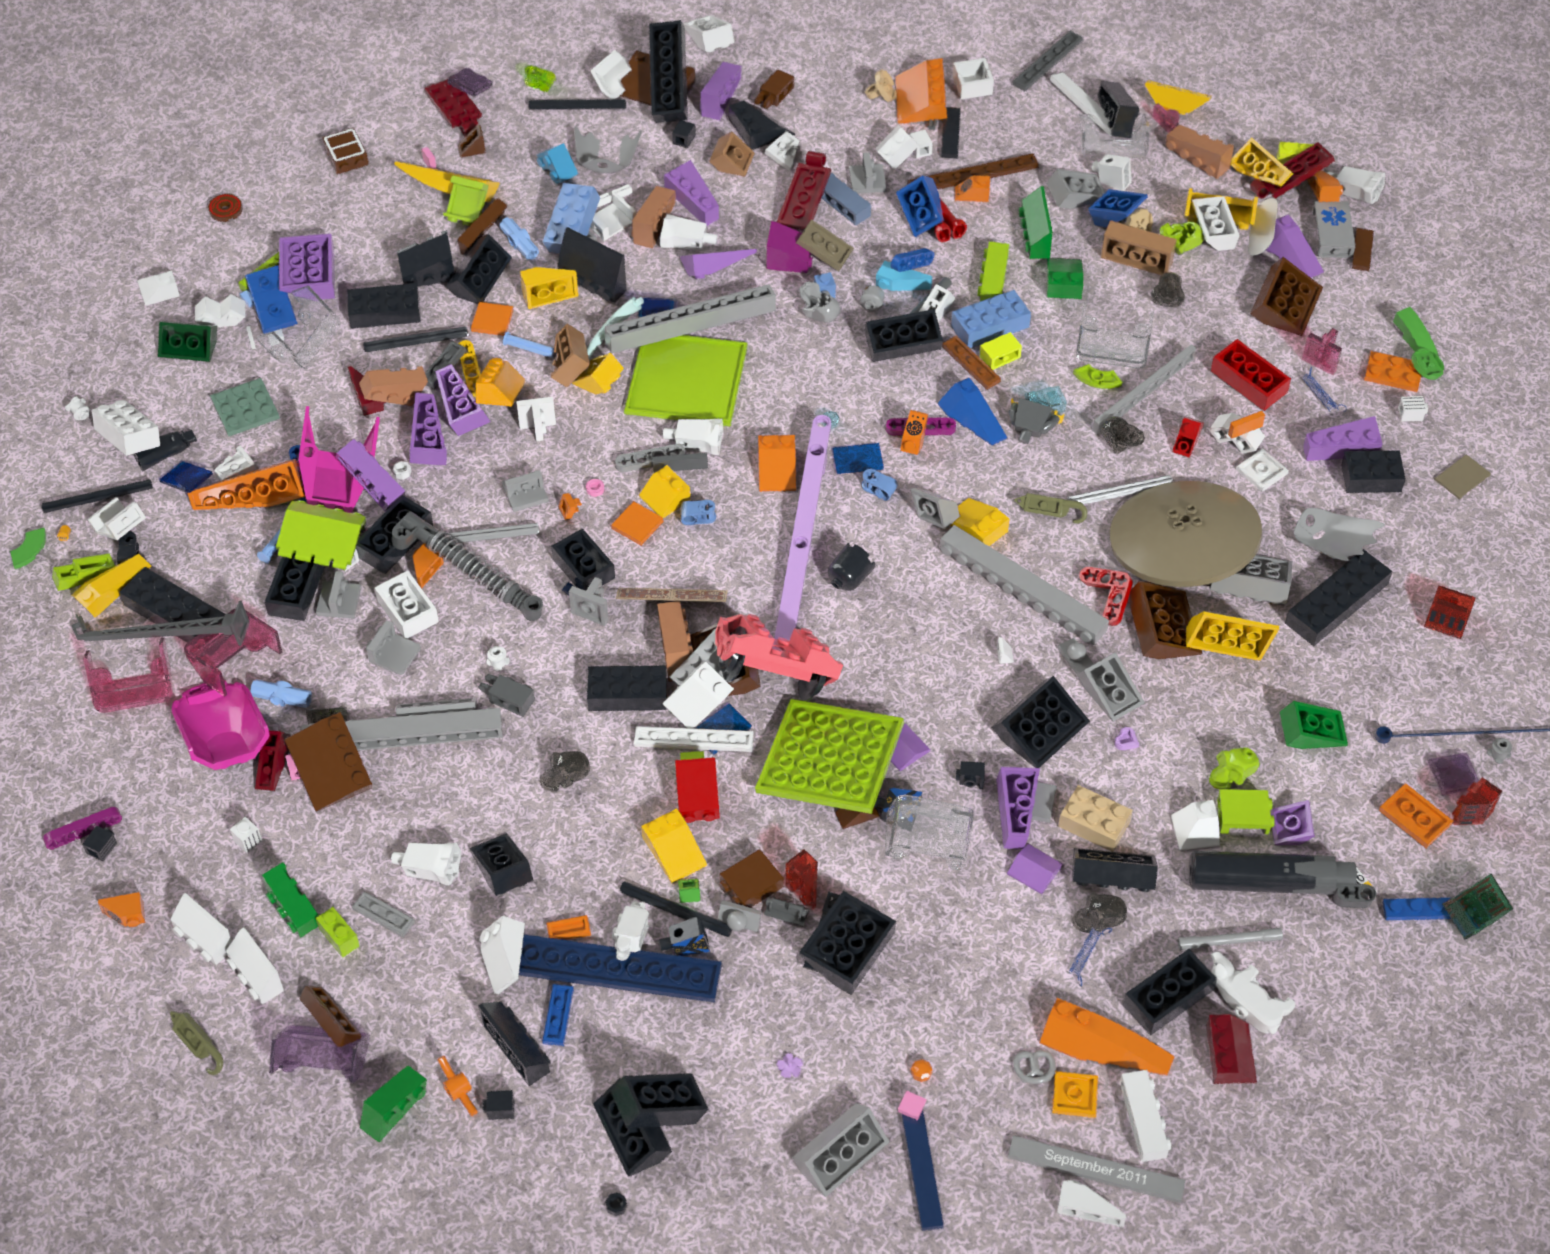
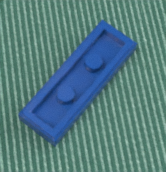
M553 984L542 1040L543 1044L564 1046L574 986Z

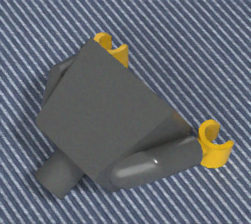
M1012 398L1008 412L1011 424L1015 426V431L1021 433L1018 441L1029 444L1031 436L1040 438L1042 434H1046L1057 424L1062 423L1065 416L1064 413L1063 415H1057V410H1055L1053 415L1052 407L1019 398V402H1014Z

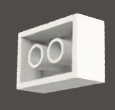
M408 570L375 587L378 603L404 638L408 639L439 622L435 606Z

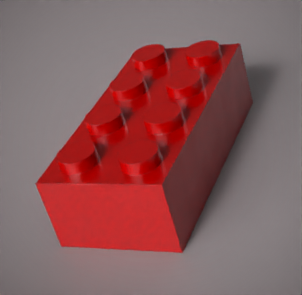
M1238 339L1213 357L1210 371L1263 411L1288 393L1291 378Z

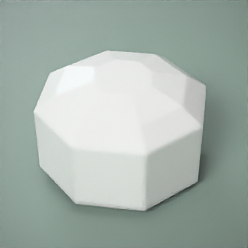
M403 461L395 463L392 469L396 479L402 480L408 478L412 472L408 462Z

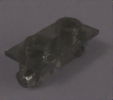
M347 707L311 708V710H306L308 725L317 723L340 712L344 721H347Z

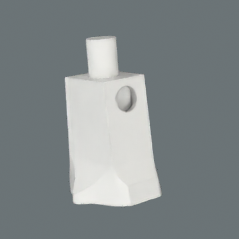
M1344 166L1339 174L1328 172L1329 175L1337 178L1343 186L1342 195L1370 204L1379 200L1385 184L1384 172H1372Z
M667 214L663 222L660 248L702 251L703 243L716 245L718 235L706 233V223Z
M678 419L677 429L664 428L663 439L675 440L676 444L684 446L685 450L720 455L724 428L723 419Z
M409 843L405 853L393 852L391 861L392 864L401 865L407 876L450 885L459 874L461 850L457 843Z

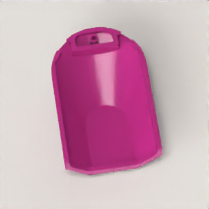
M226 680L203 683L183 692L182 698L175 700L172 704L174 720L191 760L213 770L226 769L231 765L246 763L254 759L270 736L268 726L250 690L240 682L227 684Z

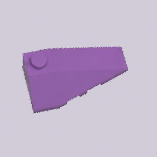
M1289 214L1276 219L1274 238L1266 251L1274 253L1279 259L1282 257L1286 258L1311 278L1324 273L1299 226Z
M757 249L680 256V259L688 276H695V279H703L705 275L717 272L756 253Z

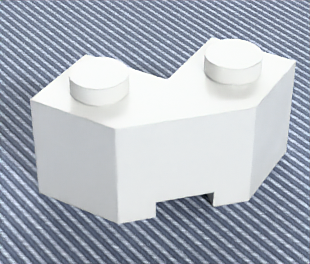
M232 294L222 303H218L205 296L195 306V322L200 324L218 325V327L236 326L245 318V301Z
M1234 413L1219 415L1209 429L1219 443L1233 441L1241 453L1256 451L1265 438L1260 428L1231 439L1228 435L1230 423L1243 418Z

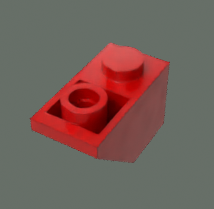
M1184 417L1172 452L1190 458L1199 439L1204 422Z

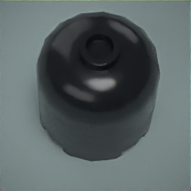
M847 543L828 567V576L831 584L836 589L852 591L876 567L875 562L871 563L868 559L870 555L863 548L856 544L852 547L850 543Z

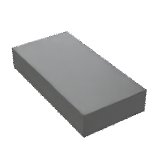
M1038 782L1032 820L1050 823L1057 786Z

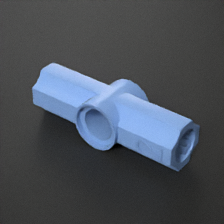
M504 218L499 226L508 237L510 245L514 246V249H518L526 259L532 260L536 258L539 254V249L530 240L526 229H521L512 218Z
M256 679L251 685L253 697L270 700L274 705L281 704L280 706L284 707L286 704L307 708L311 703V691L294 688L285 681L271 683Z

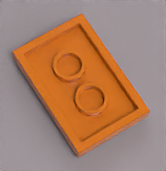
M1371 351L1364 381L1418 392L1421 374L1414 368L1411 359Z
M1406 783L1379 808L1383 815L1426 849L1453 823L1451 818Z

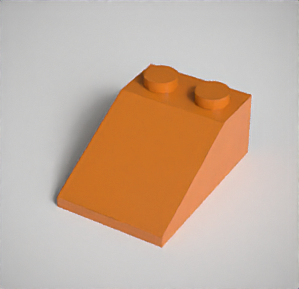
M758 435L759 492L796 491L795 435Z

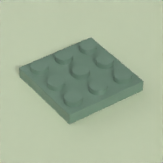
M262 378L210 395L228 437L280 419Z

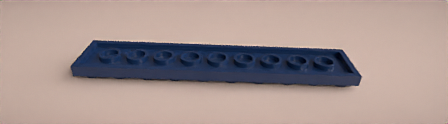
M523 934L519 976L715 1003L722 969L721 961L641 950L630 952L626 960L620 961L616 957L617 949L612 946Z

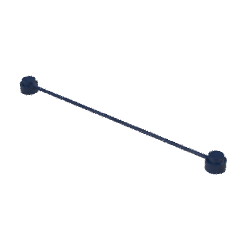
M1381 726L1376 731L1375 739L1381 744H1386L1391 740V737L1550 731V728L1392 735L1390 728Z

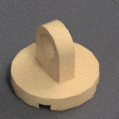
M883 69L875 73L876 83L866 89V96L869 99H874L882 95L887 102L895 100L897 90H893L894 81L892 77Z
M1139 207L1128 217L1119 221V223L1150 232L1153 225V217L1146 208Z

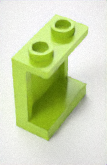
M452 175L450 182L454 184L447 212H443V216L448 217V221L457 223L458 220H461L464 225L470 226L482 214L489 185Z
M1219 790L1217 805L1220 834H1228L1230 828L1264 829V833L1269 834L1271 827H1274V815L1270 813V810H1272V798H1269L1268 790Z

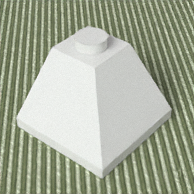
M172 271L137 280L146 306L179 297Z
M1213 800L1193 802L1171 815L1180 851L1220 846L1218 815Z

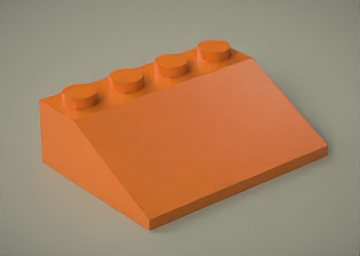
M943 58L926 60L896 76L898 123L947 119Z

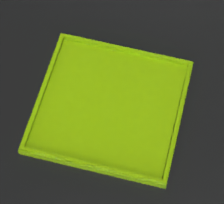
M681 335L640 346L624 414L670 420L723 419V426L731 427L748 343Z

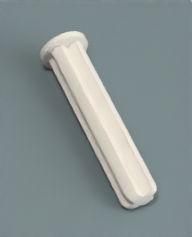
M627 184L600 195L597 208L612 202V193L615 192L620 197H625L632 193V188Z

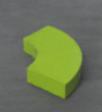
M1090 364L1073 370V374L1077 379L1095 388L1113 389L1122 386V381L1114 370L1101 371L1093 368Z

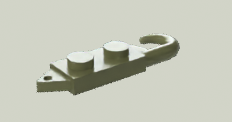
M1029 492L1014 499L1026 512L1060 518L1066 516L1070 508L1079 509L1082 512V516L1080 519L1074 520L1073 523H1082L1087 518L1088 511L1086 506L1077 501Z
M170 1011L173 1023L172 1030L196 1058L203 1059L211 1055L216 1061V1068L214 1070L207 1068L206 1072L210 1075L219 1074L223 1068L224 1061L221 1053L212 1044L210 1037L188 1012Z

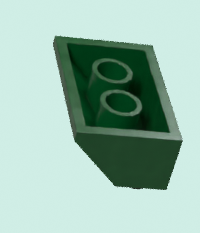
M160 321L158 357L210 362L217 342L218 325Z

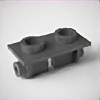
M768 897L764 915L803 927L810 909L776 899L775 897Z

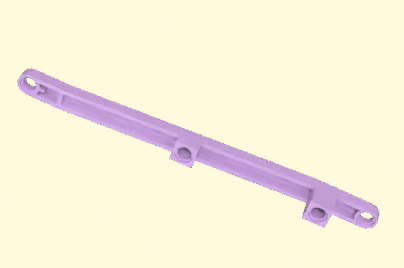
M826 415L816 416L812 424L774 639L781 637L790 641L794 628H797L822 476L825 474L831 419ZM823 422L827 425L825 427H819L817 424Z

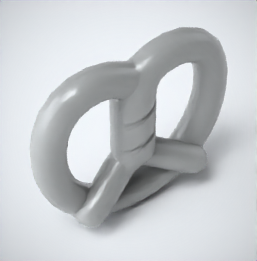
M1039 1050L1034 1053L1020 1052L1013 1060L1014 1070L1023 1083L1041 1084L1051 1081L1056 1071L1054 1056L1045 1050ZM1038 1057H1046L1048 1059L1050 1067L1047 1074L1040 1070ZM1022 1058L1030 1060L1031 1072L1027 1075L1020 1068V1060Z

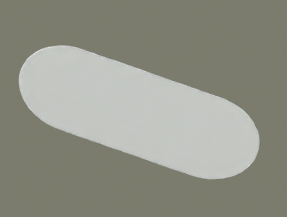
M1274 198L1264 200L1256 208L1254 225L1250 227L1249 255L1262 253L1273 241L1278 202Z

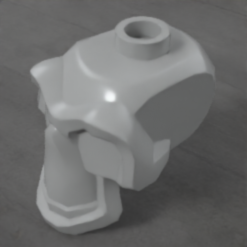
M805 282L799 288L800 296L806 303L802 309L806 317L829 323L839 315V303L827 290L820 292L817 283Z

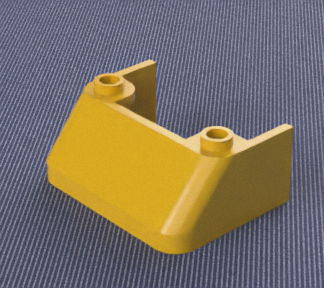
M1189 188L1184 218L1187 219V222L1197 223L1198 221L1191 202L1193 199L1222 196L1192 192V188ZM1224 196L1238 229L1248 230L1249 227H1253L1258 197L1249 200Z

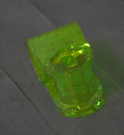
M528 65L524 69L526 75L524 82L526 86L548 92L556 81V75L550 70H545L535 65Z

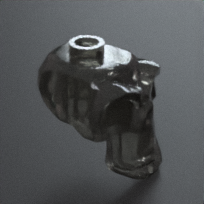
M1173 272L1163 273L1160 276L1158 285L1151 292L1153 302L1164 307H1179L1185 299L1184 291L1181 288L1182 278Z
M1119 416L1106 419L1100 427L1103 438L1112 448L1114 454L1140 446L1145 439L1142 430L1129 424Z
M581 751L553 752L549 758L550 768L541 776L540 785L543 789L557 792L560 785L563 788L571 786L573 782L580 781L589 774L591 768L589 759Z
M1092 892L1086 898V907L1078 910L1073 916L1072 924L1077 930L1084 933H1089L1092 928L1095 931L1101 932L1107 927H1116L1124 923L1128 915L1127 906L1121 897Z

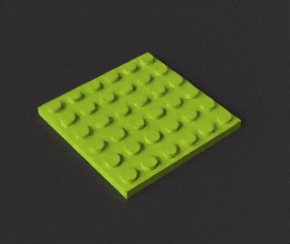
M791 699L756 784L755 791L764 795L872 814L901 734L904 718Z

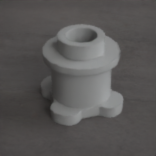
M1497 738L1492 743V749L1487 750V754L1492 756L1496 763L1502 764L1503 760L1511 757L1512 744L1505 738Z

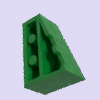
M282 862L262 874L267 889L265 896L271 905L275 903L278 907L276 911L280 918L287 919L288 923L286 924L292 934L296 932L301 938L318 927L316 918L319 915L306 895L302 894L296 886V880L290 878L287 873V867Z

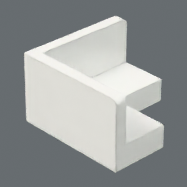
M614 50L594 67L591 72L601 91L610 99H616L625 91L620 79L632 69L627 60Z

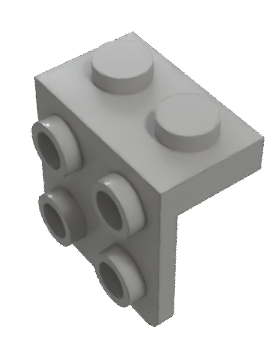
M386 620L383 626L378 628L373 640L368 642L366 650L369 662L402 675L420 652L421 646L395 634L394 624Z

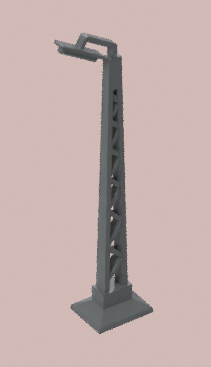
M241 600L238 602L235 612L225 614L224 617L86 632L87 627L82 616L78 617L75 614L78 623L73 624L72 628L77 640H84V642L223 633L224 635H234L238 646H242L250 621ZM81 627L83 634L78 635L76 628Z

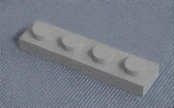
M476 698L398 704L396 715H424L428 713L475 710Z

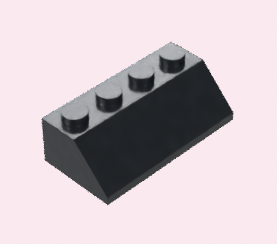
M486 234L475 241L446 287L457 298L476 304L484 302L512 256L491 235Z
M1074 848L1072 880L1077 885L1088 886L1089 883L1097 884L1101 888L1117 886L1121 890L1138 888V891L1150 892V890H1155L1158 865L1156 857L1153 855Z
M501 1001L478 1005L483 1027L528 1086H531L550 1073L549 1064L551 1062L545 1053H540L537 1042L533 1037L529 1038L527 1036L526 1028L521 1022L517 1023L514 1019L515 1014L509 1006L505 1007Z
M619 1078L593 1103V1106L627 1176L631 1177L661 1163L673 1151L660 1126L626 1128L611 1093V1090L621 1080Z

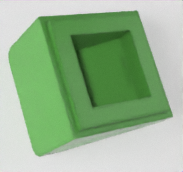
M699 879L678 881L680 903L700 901Z

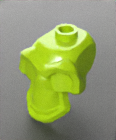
M1195 222L1172 224L1171 226L1169 223H1166L1160 228L1161 235L1177 239L1175 251L1178 255L1199 246L1204 241L1201 226Z
M1248 747L1221 751L1216 756L1219 766L1212 770L1209 783L1213 788L1228 790L1231 788L1233 781L1237 785L1243 784L1246 778L1255 773L1259 768L1258 756Z

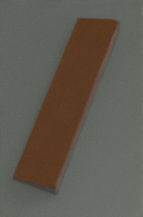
M497 198L458 238V245L462 255L504 214L507 204Z
M304 987L299 998L337 1047H342L361 1039L362 1036L323 987Z

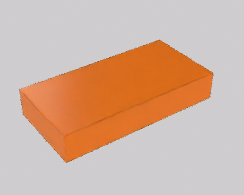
M1259 411L1231 422L1228 432L1229 437L1232 439L1263 427L1264 412Z
M587 915L546 923L549 938L571 940L591 936Z

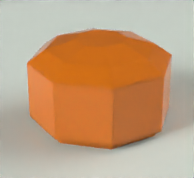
M920 1059L914 1061L911 1067V1074L913 1079L923 1082L929 1080L933 1069L930 1062Z

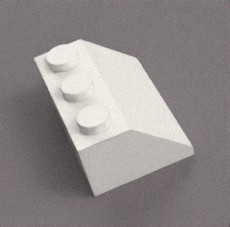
M1225 197L1193 199L1191 202L1206 242L1218 251L1235 249L1239 233Z
M186 893L182 895L171 917L172 931L179 938L183 936L186 939L187 945L192 950L198 949L201 952V957L206 962L211 961L217 965L227 956L226 950L232 943L228 929Z
M240 929L226 950L229 958L226 962L232 971L235 969L238 971L237 977L242 985L247 984L249 986L248 992L254 1000L258 999L263 1005L284 990L276 969L246 929Z

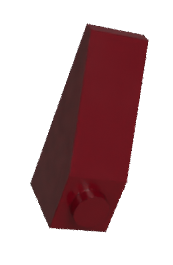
M348 366L350 379L363 416L385 411L383 404L386 402L364 398L359 384L364 375L354 367Z
M269 730L270 736L260 750L255 789L275 791L286 762L285 755L289 754L285 739L290 737L291 734Z

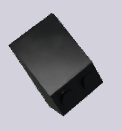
M507 833L470 848V852L495 896L505 894L509 890L524 886L533 881L528 859Z

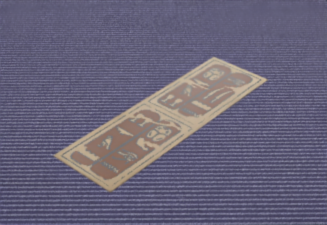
M618 587L616 599L726 602L728 590Z

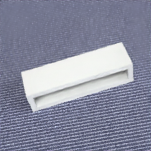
M1147 1070L1122 1074L1120 1086L1141 1162L1167 1158L1168 1152L1171 1150V1142L1164 1133L1166 1128L1165 1120L1159 1115L1160 1103L1158 1097H1154L1153 1078L1149 1077Z

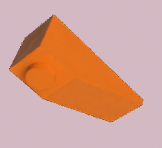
M1320 170L1314 176L1307 179L1319 202H1339L1340 195L1343 194V186L1337 178Z

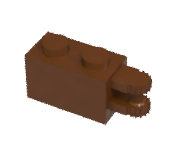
M777 69L774 74L770 75L765 84L761 85L760 93L755 98V104L760 105V103L765 101L763 108L768 109L771 105L777 107L794 89V76Z

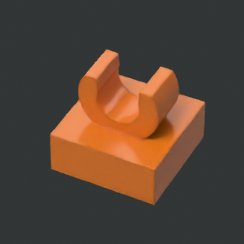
M570 493L562 495L558 507L564 519L569 520L572 519L575 512L579 511L577 506H581L582 503L579 498L572 499Z

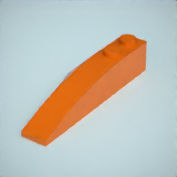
M297 458L187 492L193 510L271 507L305 497Z
M1057 998L1039 1042L1044 1046L1078 1060L1096 1061L1099 1064L1119 1065L1122 1068H1136L1140 1071L1147 1070V1072L1168 1075L1175 1058L1174 1055L1124 1026L1060 998Z

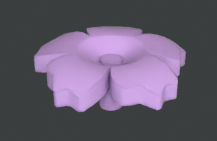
M787 1053L783 1060H778L776 1066L782 1071L781 1076L784 1078H790L791 1073L794 1077L800 1075V1067L803 1065V1062L798 1057L793 1059L792 1053Z

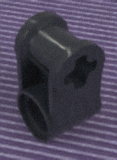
M128 531L119 538L117 565L139 554L137 537L132 531Z

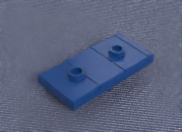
M279 266L245 275L263 334L298 324L288 293L279 289Z

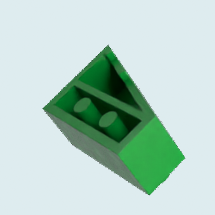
M407 1065L363 1102L360 1129L380 1143L411 1107L424 1097L427 1091V1079Z

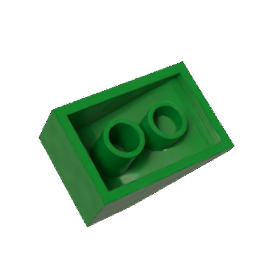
M1047 258V298L1082 299L1084 280L1082 259Z
M1298 701L1291 702L1280 711L1286 746L1298 749L1348 746L1341 711Z

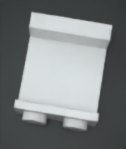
M615 192L612 193L613 203L596 212L590 229L603 241L632 225V220L636 216L634 207L628 205L624 198Z
M116 497L87 520L98 535L118 540L146 517L137 503L132 502L124 508Z

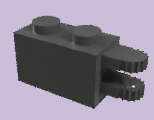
M487 674L485 680L492 684V686L485 683H480L478 686L480 691L489 695L490 703L524 717L535 701L534 689L526 684L522 685L510 677L506 678L502 675L496 677Z

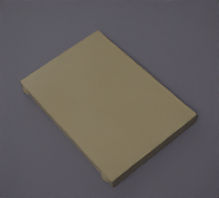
M1466 454L1435 477L1434 480L1455 497L1461 499L1478 484L1490 477L1491 473Z

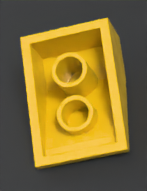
M535 267L520 271L522 295L528 309L578 296L575 270Z
M968 498L958 505L960 517L950 525L951 527L953 525L959 527L990 546L1008 532L1010 518L996 507Z
M677 808L641 826L643 840L671 883L707 866L687 823Z

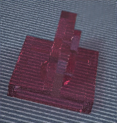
M1332 328L1322 338L1310 333L1307 336L1302 360L1334 375L1342 352V348L1335 345L1338 330Z

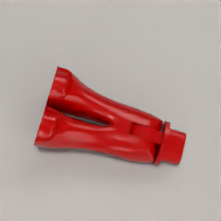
M940 198L944 221L934 226L937 239L940 242H946L950 240L951 235L953 239L961 238L967 230V224L964 220L956 218Z

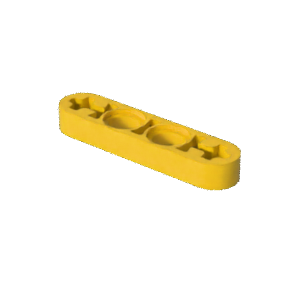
M463 340L458 344L467 347L468 353L461 357L460 362L466 385L473 396H476V389H474L473 383L477 382L481 373L473 343ZM466 360H473V361H474V362L471 363V364H465V363H464ZM470 373L477 374L475 377L468 376V374Z

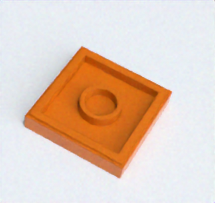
M479 302L471 325V332L504 336L512 318L513 306Z
M633 501L611 524V529L642 546L664 521L661 516Z

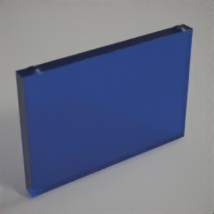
M879 443L832 448L837 474L864 472L867 469H884Z
M182 461L159 479V481L165 485L190 493L212 476L213 473L210 470Z
M729 703L694 729L747 731L751 729L752 725ZM719 750L708 751L714 755L717 754Z

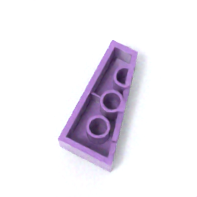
M691 160L664 174L665 188L675 190L676 200L700 222L706 223V226L719 219V205Z
M452 364L435 371L449 425L458 436L491 422L481 406L476 404L475 397Z
M416 393L410 444V463L446 465L447 451L434 394Z
M353 439L339 450L335 457L386 512L405 493V490L378 464L372 455L365 451L366 448L360 441L357 442Z

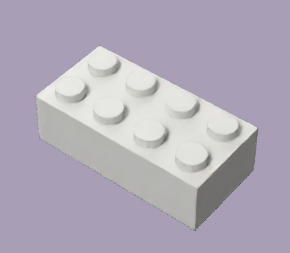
M119 400L114 404L101 405L96 409H92L94 429L126 456L160 446L158 426L127 401Z

